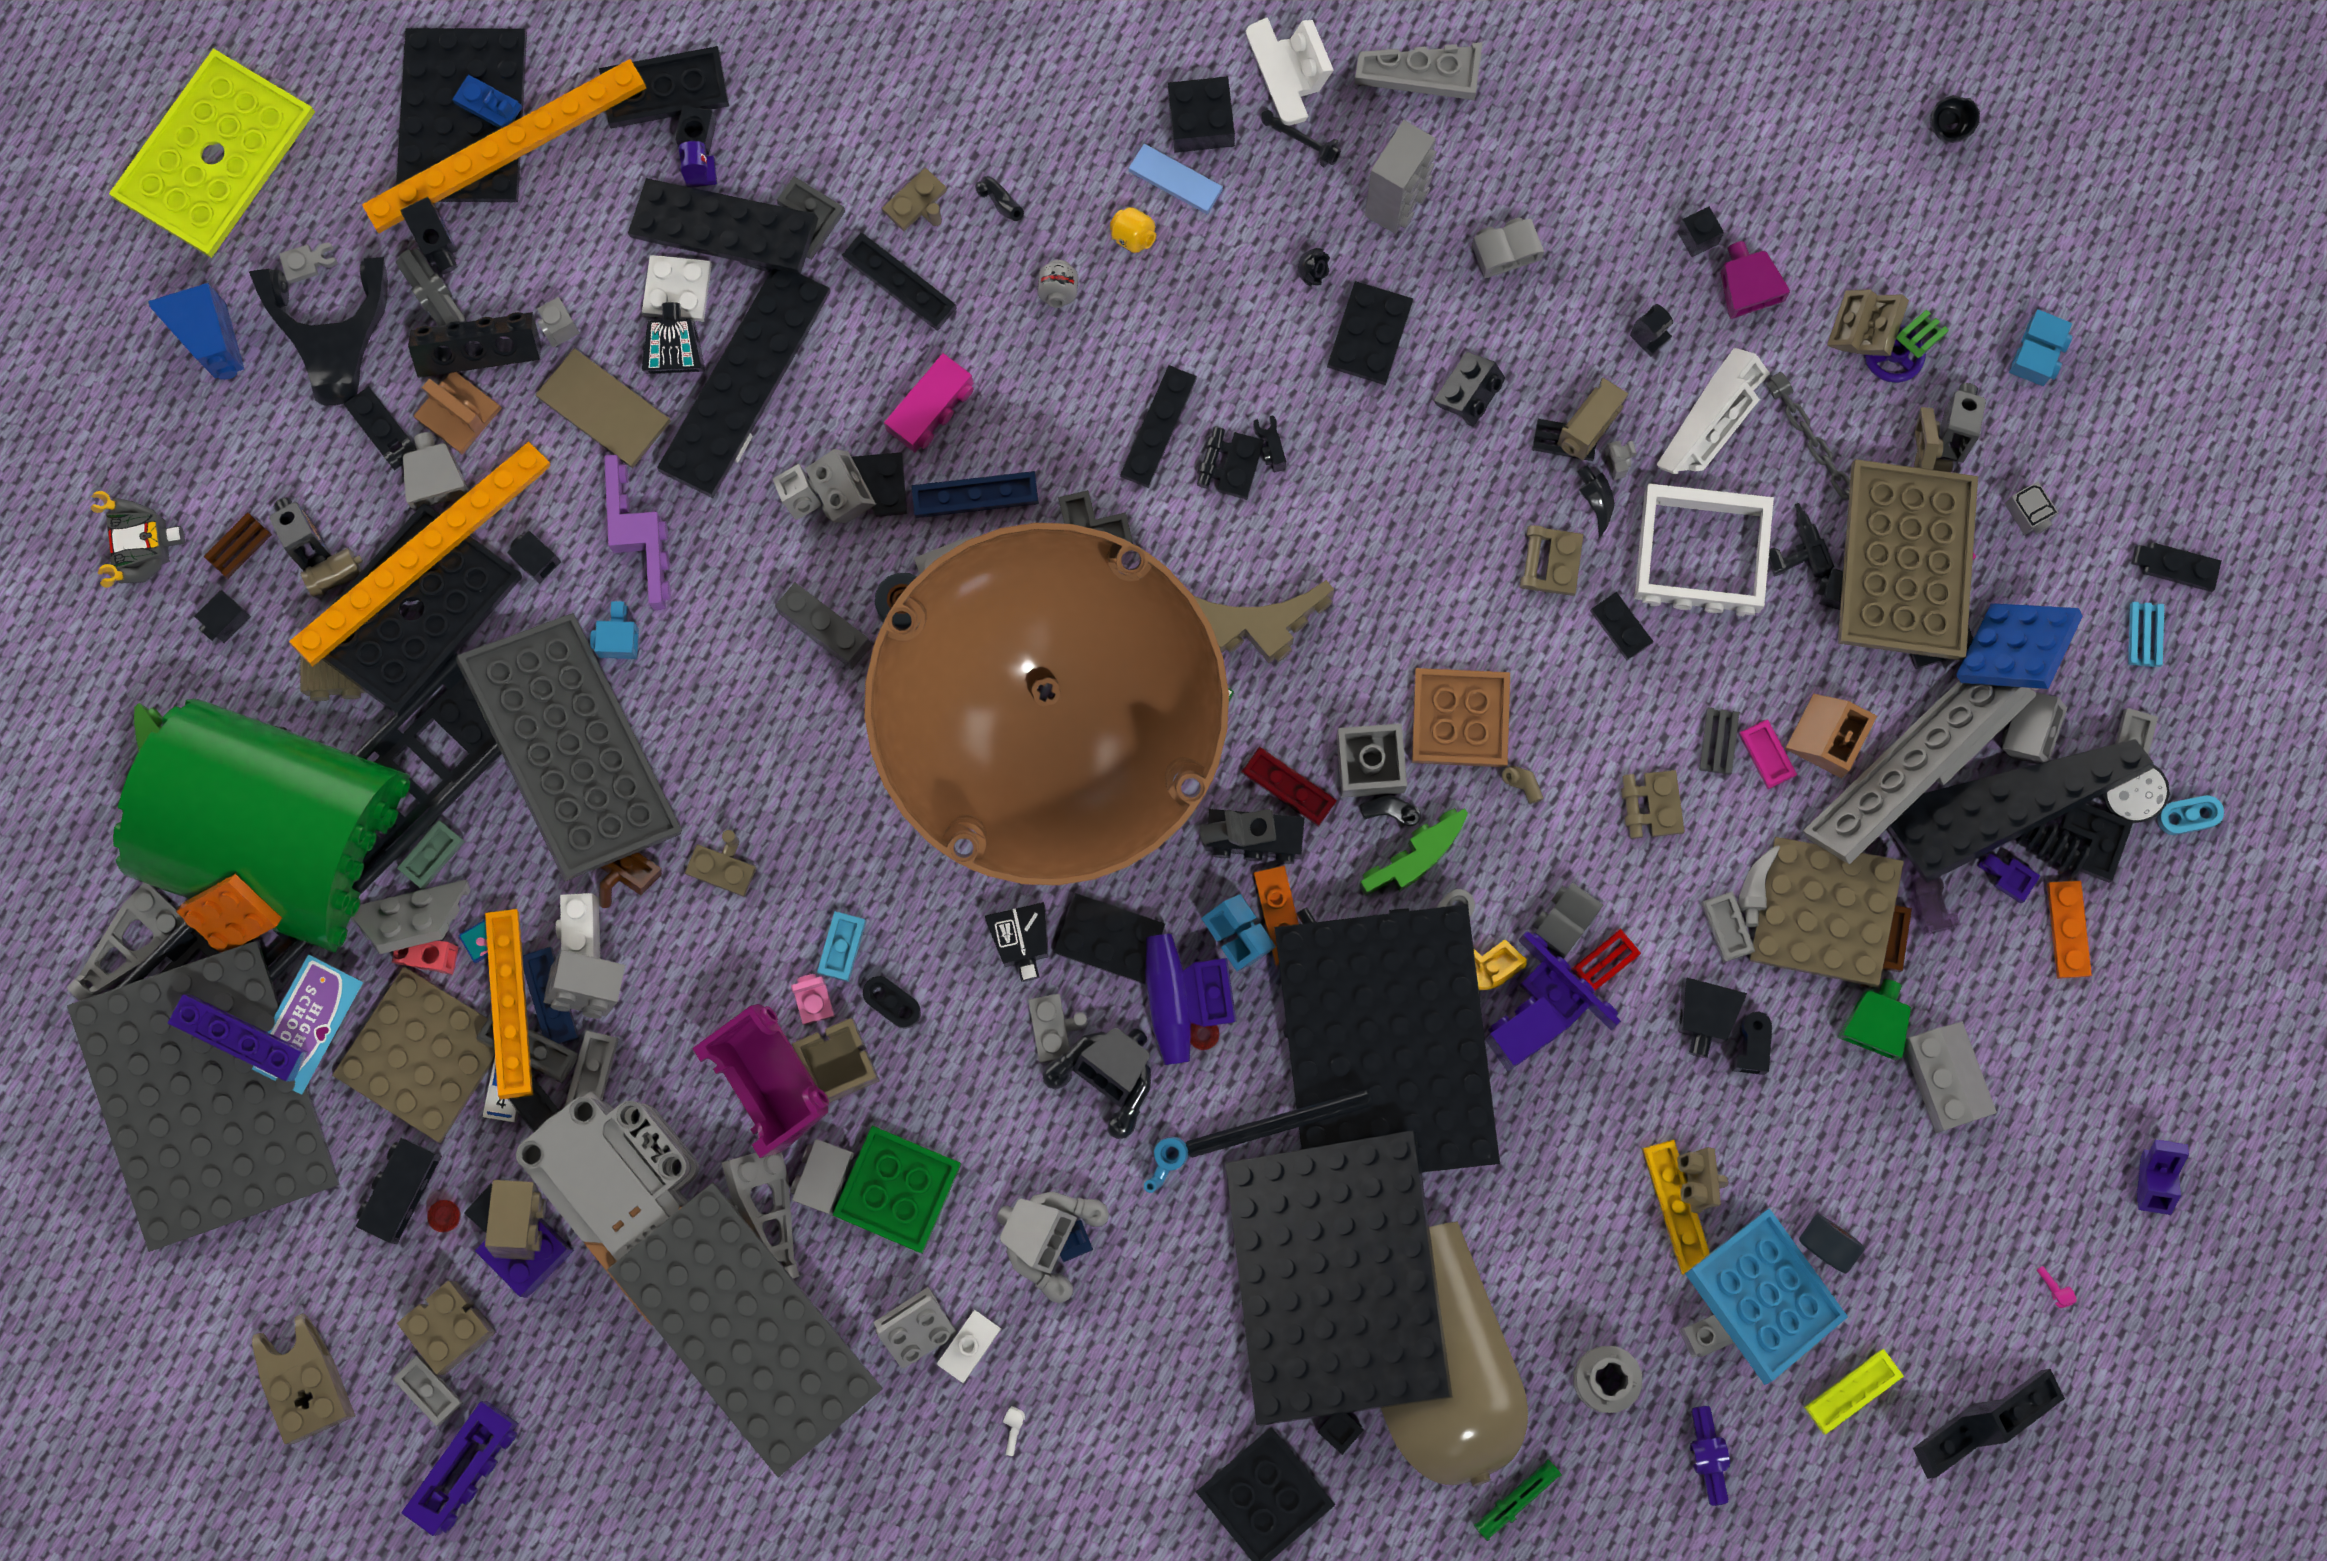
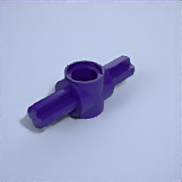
M1710 1406L1694 1407L1691 1412L1697 1440L1690 1443V1451H1694L1696 1464L1693 1467L1698 1475H1704L1709 1504L1711 1506L1724 1505L1729 1500L1723 1471L1730 1468L1727 1444L1722 1436L1716 1437Z

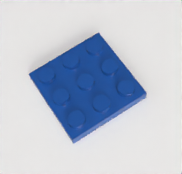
M1991 603L1966 653V658L1956 674L1960 683L2049 689L2083 617L2080 609Z

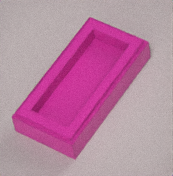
M1768 719L1739 733L1767 789L1797 776Z

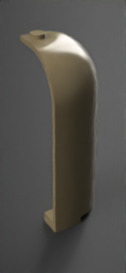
M1456 1221L1429 1227L1453 1398L1381 1408L1396 1446L1405 1459L1419 1473L1439 1484L1459 1485L1471 1482L1472 1486L1475 1487L1491 1480L1490 1474L1506 1466L1517 1455L1527 1430L1528 1405L1523 1383L1459 1223Z

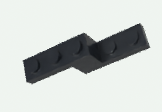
M2051 1369L2040 1370L2003 1399L1972 1404L1913 1447V1450L1927 1479L1937 1478L1977 1447L2007 1443L2065 1399Z

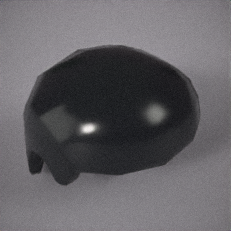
M1955 95L1946 97L1936 103L1930 114V127L1940 140L1950 143L1961 142L1970 137L1980 123V110L1971 98ZM1957 123L1956 128L1953 130H1948L1944 127Z

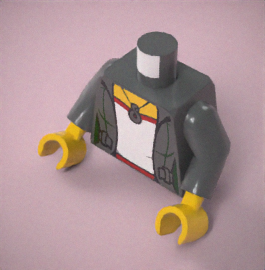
M97 491L91 496L101 499L104 503V506L93 504L91 506L93 512L101 513L105 509H110L111 512L106 513L111 564L102 565L97 574H108L111 577L101 580L100 584L104 588L111 587L115 581L121 584L146 582L161 569L162 564L170 562L168 547L185 543L183 528L181 526L166 528L165 520L156 514L153 509L130 500L120 498L110 500L109 495L104 491Z

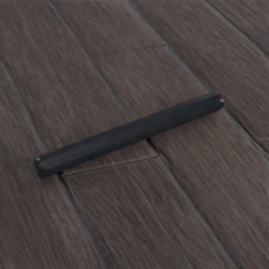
M1362 1090L1195 1138L1186 1142L1188 1155L1192 1158L1368 1108L1372 1106V1098L1368 1090Z

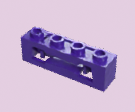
M189 994L181 996L167 1023L286 1082L294 1081L309 1053Z
M480 1401L401 1513L432 1536L440 1535L442 1531L448 1533L458 1520V1516L455 1513L461 1504L468 1505L476 1495L478 1488L475 1485L482 1475L486 1478L497 1465L498 1461L494 1458L500 1449L506 1450L515 1440L518 1433L514 1430L519 1423L488 1401ZM482 1424L483 1426L481 1427V1429L479 1430V1432L475 1434V1432L477 1431V1429H478V1428L480 1427V1425ZM473 1440L480 1445H487L484 1450L477 1452L448 1495L441 1491H434L436 1487L444 1485L474 1443ZM430 1496H432V1498L430 1499V1501L426 1504V1501L428 1500V1498H429ZM447 1502L443 1509L440 1511L439 1509L441 1508L443 1503Z

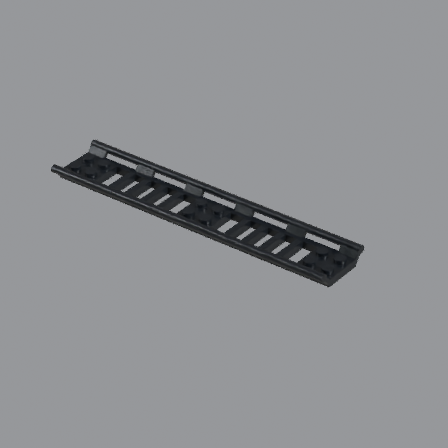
M457 653L442 667L400 717L394 714L353 754L367 759L376 752L379 757L374 761L375 763L405 773L393 760L408 746L442 779L427 794L411 777L409 778L410 788L408 792L420 803L406 817L398 810L395 822L397 826L383 840L376 834L374 849L363 859V872L360 878L354 881L352 888L361 894L502 754L457 664ZM444 685L447 688L404 733L398 730L440 686ZM434 720L469 753L451 772L416 739ZM184 921L117 988L143 980L166 957L172 961L160 973L188 964L200 951L207 957L219 954L220 952L212 948L201 934L197 937L191 933L194 928L188 926ZM274 931L282 940L269 953L261 947L272 982L310 943ZM252 939V940L246 942L245 944L254 942L255 940Z

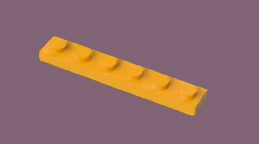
M518 909L485 913L498 1097L501 1100L533 1095L519 911Z

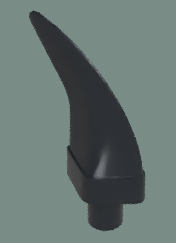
M1585 465L1577 471L1585 483L1579 491L1596 513L1600 538L1609 525L1615 505L1614 496L1603 472L1595 476L1589 466Z

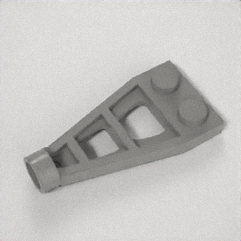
M143 883L121 906L83 970L67 986V989L80 1001L100 994L131 974L185 920L176 912L177 909L152 885ZM140 920L153 933V939L141 949L131 951L124 945L123 935L133 921ZM116 947L126 957V962L113 973H106L101 968L100 963L109 950ZM90 981L93 987L88 988L85 983Z
M782 1152L764 1158H759L757 1153H752L721 1162L730 1195L735 1205L738 1206V1211L742 1218L779 1262H782L788 1274L792 1278L799 1277L793 1252L789 1179ZM763 1184H768L773 1191V1209L767 1214L758 1212L750 1196L752 1188ZM772 1219L778 1222L780 1235L779 1244L774 1246L769 1244L762 1228L765 1221Z

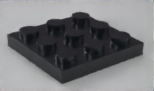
M1272 1427L1196 1491L1198 1496L1251 1561L1273 1560L1336 1505Z

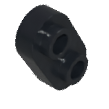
M882 976L872 977L865 983L863 998L871 1008L899 1028H911L918 1023L921 1017V1008L913 997ZM877 988H883L886 994L884 998L876 999L874 991ZM909 1007L911 1009V1014L908 1018L900 1017L899 1011L901 1008Z

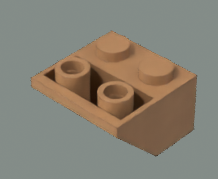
M1813 694L1785 750L1843 778L1850 771L1877 715L1850 701Z

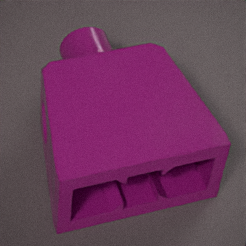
M1744 241L1736 242L1727 248L1732 261L1724 264L1720 274L1730 319L1786 301L1790 290L1766 251L1750 255Z

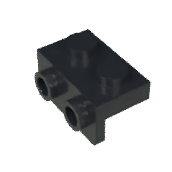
M1466 351L1433 401L1440 408L1462 416L1467 425L1474 427L1479 418L1485 413L1495 394L1500 391L1505 381V376L1496 362Z

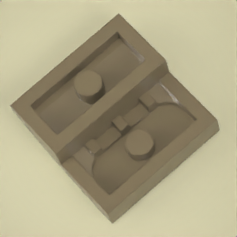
M1871 289L1846 290L1827 346L1850 353L1890 356L1909 300L1903 294L1876 295Z

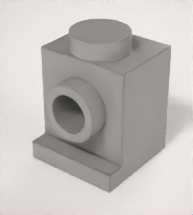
M559 297L537 308L542 317L537 322L553 348L580 334Z

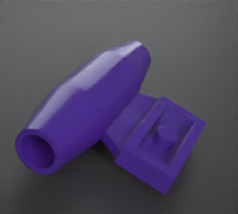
M1172 933L1146 937L1145 978L1152 1027L1164 1065L1189 1062L1191 1023L1205 1027L1237 1022L1228 959L1222 958L1195 962L1183 970Z

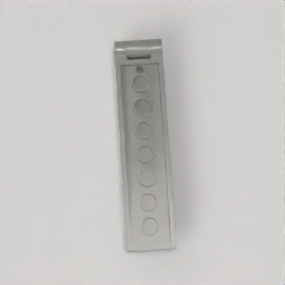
M1958 681L1803 830L1806 838L1844 862L1852 863L1935 781L1945 785L2037 696L2034 690L2039 688L1971 684Z

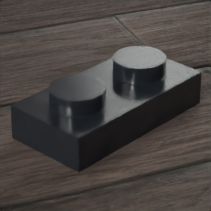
M1617 592L1590 610L1626 661L1653 644L1654 641Z

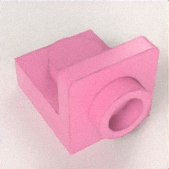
M809 974L797 978L798 983L791 985V989L795 994L802 1024L808 1025L835 1017L823 977L816 978V974Z

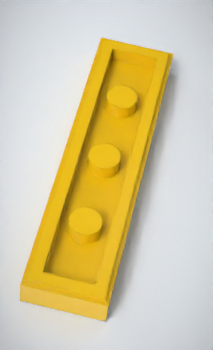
M1670 1140L1643 1148L1642 1151L1681 1275H1683L1709 1255L1710 1252L1698 1213L1691 1212L1690 1204L1681 1201L1680 1190L1682 1185L1688 1182L1685 1173L1678 1169L1677 1158L1679 1153L1675 1140Z

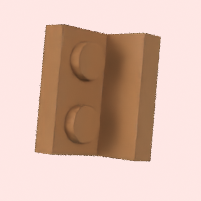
M454 372L449 373L439 385L430 378L421 388L429 398L413 417L462 455L502 408L460 374Z

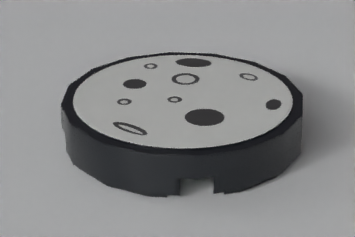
M2153 764L2152 770L2104 793L2103 799L2114 815L2133 823L2146 822L2158 816L2166 807L2170 795L2169 782L2163 771Z

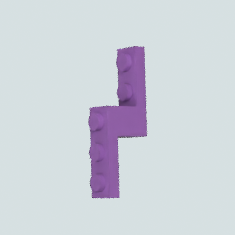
M606 455L605 479L608 546L613 553L646 551L649 604L653 610L666 609V600H671L670 583L665 581L664 570H669L670 568L668 551H663V540H668L667 522L662 521L658 512L624 514L630 511L628 494H623V483H628L627 465H622L617 455Z

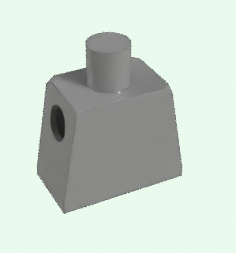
M430 432L417 434L414 437L417 450L403 455L405 498L408 505L413 510H417L423 503L431 506L463 497L470 490L450 448L446 443L435 445L433 434Z

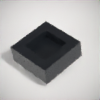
M1344 1413L1332 1415L1317 1432L1343 1455L1364 1429L1349 1415Z

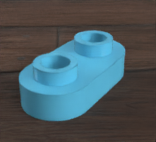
M2208 795L2175 801L2166 805L2157 816V822L2160 829L2169 835H2180L2205 830L2216 826L2222 821L2224 808L2217 798ZM2201 808H2206L2209 811V818L2206 819L2200 815ZM2170 814L2178 817L2179 822L2177 825L2170 823Z

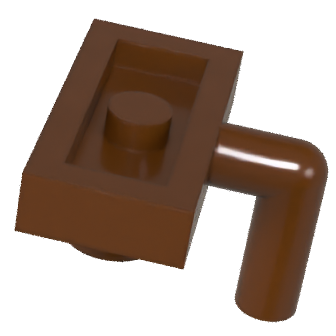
M638 852L600 867L608 875L599 884V905L602 908H609L611 906L612 888L619 881L641 896L662 875V868Z

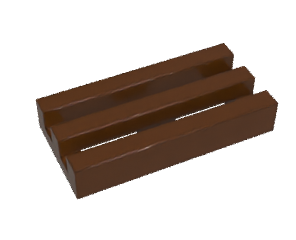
M247 512L203 557L229 579L272 534ZM251 523L252 525L216 560L215 558ZM257 531L261 532L226 568L223 566Z

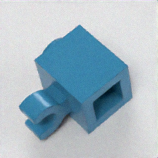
M612 601L611 621H596V630L591 631V649H594L599 658L637 659L639 628L635 622H626L628 606H625V602Z

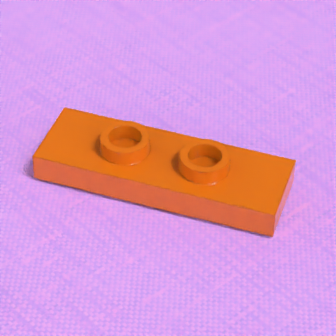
M1285 865L1254 872L1267 933L1276 946L1272 950L1275 966L1279 965L1275 927L1299 924Z

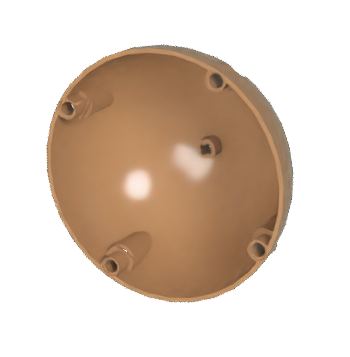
M1035 522L999 528L967 540L937 558L907 586L889 611L873 646L865 681L864 717L870 752L883 786L902 816L927 842L955 862L989 877L1020 884L1064 885L1094 880L1132 865L1159 848L1187 821L1205 796L1220 762L1228 729L1229 690L1224 659L1210 622L1192 593L1165 565L1139 546L1104 531L1074 524ZM1130 550L1136 551L1140 556V563L1134 569L1125 568L1121 562L1123 554ZM899 611L907 612L912 619L910 627L906 629L897 628L893 623L894 614ZM1046 683L1052 685L1051 691L1054 695L1052 697L1047 695L1046 699L1041 698V692L1038 689L1039 685L1041 684L1045 687ZM1188 778H1193L1199 782V789L1194 794H1185L1181 790L1182 783ZM959 839H968L973 844V850L968 854H960L956 851L954 845Z

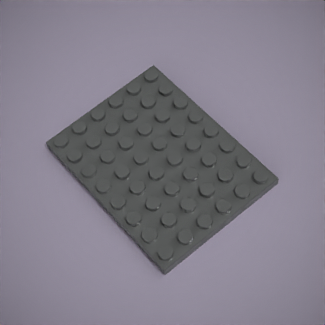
M254 941L67 1005L148 1252L340 1185L308 1087L305 1088L301 1095L293 1091L295 1080L286 1082L277 1078L274 1081L252 1070L253 1065L167 1024L181 996L189 994L266 1032L270 1031L274 1027V1016L280 1007V1003L259 941Z

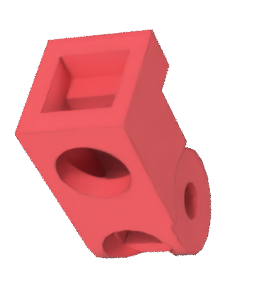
M433 941L393 951L391 962L397 965L453 975L459 947L445 941Z

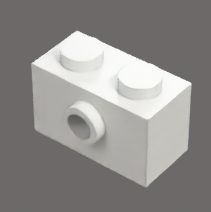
M593 893L560 895L561 920L556 921V935L558 939H561V950L600 959L599 898Z

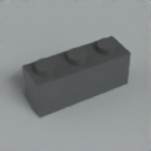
M796 582L792 584L775 605L782 617L851 670H853L872 646L868 637Z

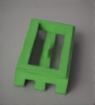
M1927 309L1896 337L1917 358L1924 355L1949 331L1946 326L1942 329L1937 327L1940 323L1937 318L1932 321L1929 320L1928 317L1931 313ZM1921 324L1925 326L1911 340L1907 338ZM1929 332L1934 334V336L1930 338L1920 348H1918L1915 345Z

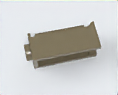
M1602 377L1599 387H1595L1567 425L1562 428L1557 445L1562 447L1567 454L1576 456L1583 461L1623 410L1624 406L1621 404L1628 397L1629 393Z

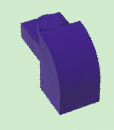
M2155 1139L2150 1150H2143L2140 1158L2137 1187L2138 1210L2172 1215L2181 1197L2179 1174L2189 1156L2188 1144Z

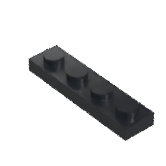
M862 232L842 254L846 262L936 331L941 328L957 309L954 302Z
M1168 365L1120 477L1144 487H1150L1195 385L1197 376Z

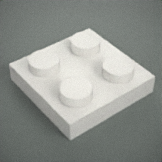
M650 255L642 307L643 316L662 318V303L678 302L681 308V319L704 322L712 267L711 261Z

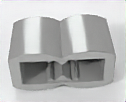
M1515 218L1508 221L1503 228H1484L1477 232V236L1473 238L1472 248L1484 278L1542 260L1544 254L1532 219L1523 220L1522 218Z

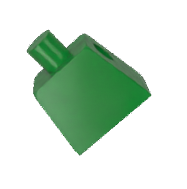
M1883 979L1879 993L1869 990L1862 993L1841 1029L1838 1038L1895 1061L1902 1058L1911 1012L1910 1006L1897 1001L1902 985L1890 979Z

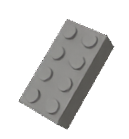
M1405 120L1402 121L1371 169L1365 217L1394 234L1398 232L1400 227L1407 228L1415 212H1413L1416 202L1422 204L1430 191L1428 185L1433 177L1430 174L1435 166L1432 162L1437 154V151L1434 150L1435 137Z

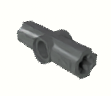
M408 249L403 252L396 261V264L413 287L411 290L422 307L431 314L437 325H447L454 321L467 322L461 310L452 300V294L440 276L433 272L419 249Z

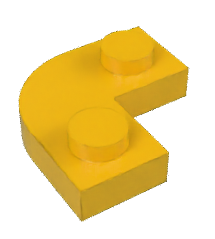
M1506 940L1500 942L1483 956L1474 949L1479 990H1489L1502 985L1524 969L1527 964V959Z

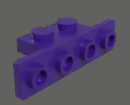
M1528 931L1521 936L1519 942L1541 964L1519 986L1531 997H1534L1536 1001L1545 997L1567 1029L1587 1009L1610 1030H1613L1621 1022L1617 1017L1618 1012L1607 1001L1602 1003L1593 994L1595 990L1586 980L1582 978L1578 980L1570 972V965L1562 957L1557 956L1555 958L1546 949L1548 945L1543 938L1536 933L1532 935Z

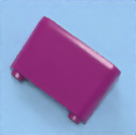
M755 1004L749 1006L692 1049L700 1062L710 1059L717 1065L713 1068L716 1074L723 1073L755 1124L750 1130L753 1134L758 1133L759 1138L752 1146L759 1158H764L781 1153L823 1118L829 1110V1099L816 1086L777 1023L778 1017L773 1009L769 1006L764 1007L763 1005Z

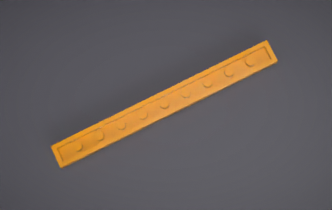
M631 59L370 199L363 203L362 206L376 231L381 233L405 220L400 211L401 209L426 197H429L433 204L641 92L646 89V85Z
M527 442L289 641L290 645L312 667L534 482L551 466L550 462L530 442Z

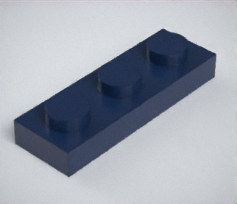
M547 947L523 955V969L542 1035L562 1045L580 1038L571 1009L566 1012L552 1009L551 1004L543 1002L551 965L556 959L553 948Z

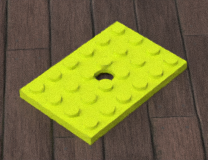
M213 48L112 188L109 195L114 200L212 258L312 118L315 111L308 104ZM215 144L223 146L224 157L220 162L208 164L203 161L202 154L207 146Z

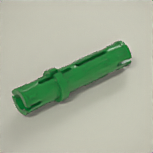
M1547 1459L1541 1467L1534 1471L1502 1501L1498 1499L1494 1502L1495 1507L1478 1523H1475L1474 1527L1486 1541H1489L1508 1522L1512 1524L1517 1520L1515 1516L1562 1474ZM1541 1479V1482L1538 1485H1536L1522 1499L1520 1498V1496L1527 1489H1529L1536 1481ZM1515 1502V1505L1511 1509H1509L1502 1517H1500L1496 1522H1494V1519L1500 1513H1502L1509 1505Z

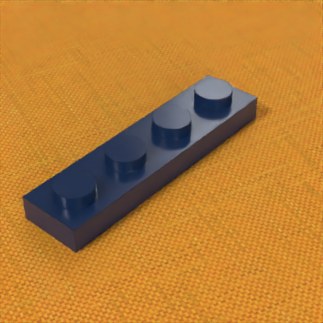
M1035 471L911 485L915 518L1039 504Z

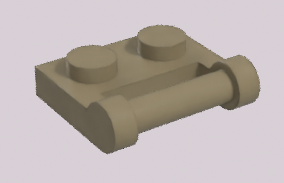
M1537 525L1528 526L1526 536L1529 538L1525 573L1520 579L1519 587L1528 590L1575 596L1584 534L1546 529ZM1541 540L1550 541L1545 580L1536 578Z

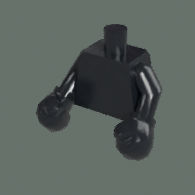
M1113 1028L1108 1033L1101 1031L1084 1035L1067 1053H1062L1059 1058L1046 1065L1042 1072L1043 1082L1051 1089L1062 1088L1070 1082L1072 1071H1074L1121 1108L1119 1112L1114 1113L1110 1118L1107 1131L1110 1136L1116 1139L1127 1138L1134 1132L1137 1117L1140 1113L1139 1109L1151 1088V1069L1146 1064L1151 1055L1143 1048L1147 1042V1036L1143 1031L1136 1028L1132 1029L1128 1035L1118 1028Z

